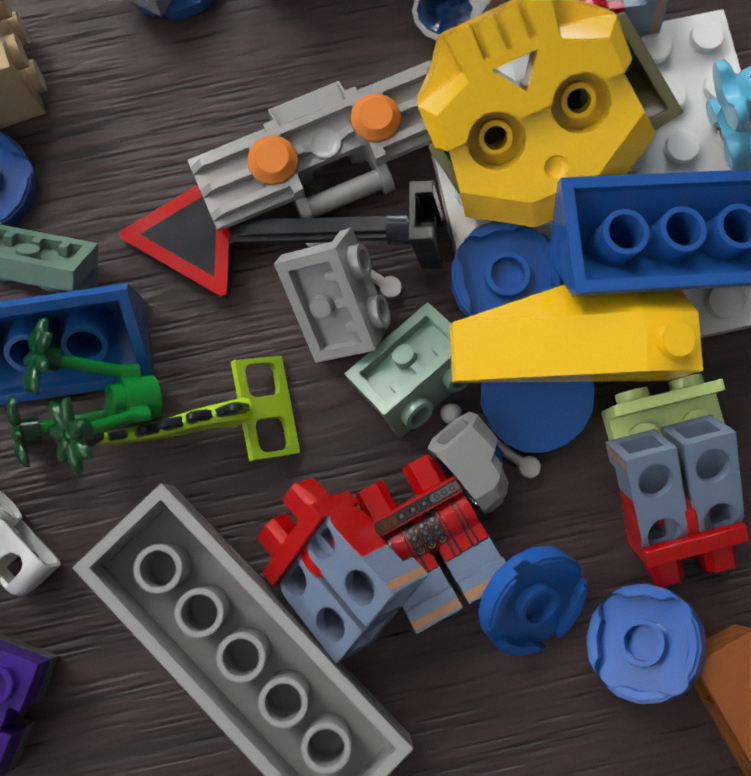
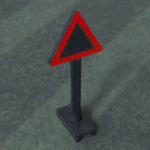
M411 181L409 182L407 211H387L386 216L246 220L218 232L199 186L196 185L121 230L119 237L183 276L226 299L230 296L232 248L235 245L332 242L340 230L348 228L354 230L358 242L387 241L388 245H412L422 269H443V256L436 236L437 227H444V216L434 182Z

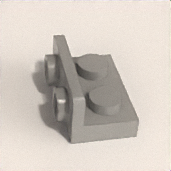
M352 228L340 230L332 242L282 254L276 260L274 266L315 363L376 351L390 325V310L385 297L381 294L378 295L371 278L372 266L369 253L362 243H358Z

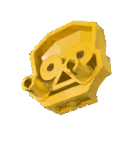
M510 0L438 34L430 69L417 95V107L434 147L449 151L465 217L538 227L552 221L554 218L557 183L560 178L627 175L657 133L624 74L632 61V56L615 13L607 8L582 0ZM530 53L522 84L496 69ZM575 89H585L588 95L586 104L576 110L569 108L567 105L569 94ZM500 126L506 131L503 142L495 146L486 143L484 140L485 132L490 127Z

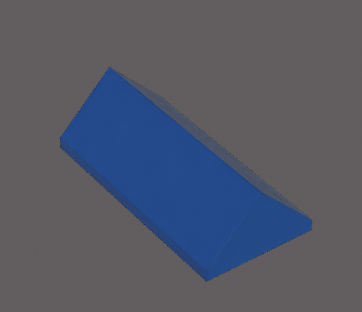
M751 169L560 178L557 183L549 259L572 296L751 286Z
M128 283L0 302V405L7 404V400L11 395H15L16 403L105 390L107 384L116 383L118 377L59 367L57 372L48 370L47 372H42L38 394L26 391L23 387V376L27 367H25L23 359L31 352L28 337L42 318H48L47 331L52 332V340L49 347L61 349L63 355L119 365L139 363L141 375H155L146 301Z

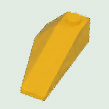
M564 284L452 322L449 325L452 383L670 381L703 371L699 312L682 290L572 296Z

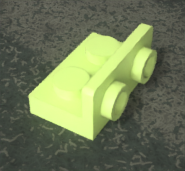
M702 373L668 382L669 392L650 396L648 387H641L614 395L617 405L601 411L609 441L652 429L662 434L661 427L709 414L724 423L716 393L726 390L723 379L704 383Z

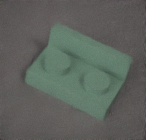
M0 224V282L13 281L39 286L45 291L56 293L98 288V243Z
M428 302L380 342L376 351L366 354L344 373L349 382L377 410L398 437H402L409 430L423 425L430 418L433 409L452 393L463 390L470 383H452L449 326L451 323Z

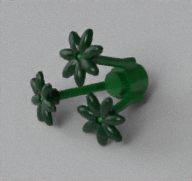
M42 318L28 337L31 352L23 359L24 365L27 367L23 376V387L26 391L38 394L42 372H47V370L57 372L59 367L118 377L116 383L106 385L105 408L74 414L72 401L68 397L63 399L60 405L55 400L49 403V414L52 419L39 421L38 417L21 420L15 395H11L7 400L6 415L8 422L12 426L11 437L15 441L14 450L19 462L25 467H31L27 452V442L42 439V434L48 433L52 439L60 440L57 446L58 460L62 463L69 461L73 471L81 474L84 471L82 459L88 460L93 457L86 442L92 441L94 434L131 423L151 421V419H157L160 416L162 406L160 386L155 375H141L139 363L119 365L63 355L61 349L49 347L52 340V332L47 331L48 318Z

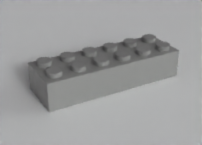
M164 483L159 484L72 567L264 776H388L413 750L411 735L342 662L335 664L305 623L175 486Z

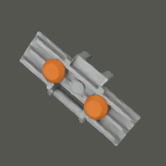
M431 60L359 90L355 86L344 90L339 81L268 109L270 121L263 124L264 129L188 159L187 161L217 231H222L292 201L300 218H316L381 190L385 195L395 191L394 181L386 162L433 143L417 107V95L430 69ZM349 156L352 164L367 161L372 169L370 172L310 197H305L303 187L313 181L312 171L323 165Z

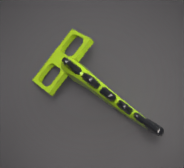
M282 356L231 361L237 399L194 409L135 427L94 434L93 440L86 443L88 447L132 443L185 435L213 428H235L242 424L249 461L300 453ZM261 364L270 366L276 388L274 395L260 397L251 395L245 372L247 366ZM277 418L283 425L286 446L283 450L264 452L259 446L256 423L258 420Z

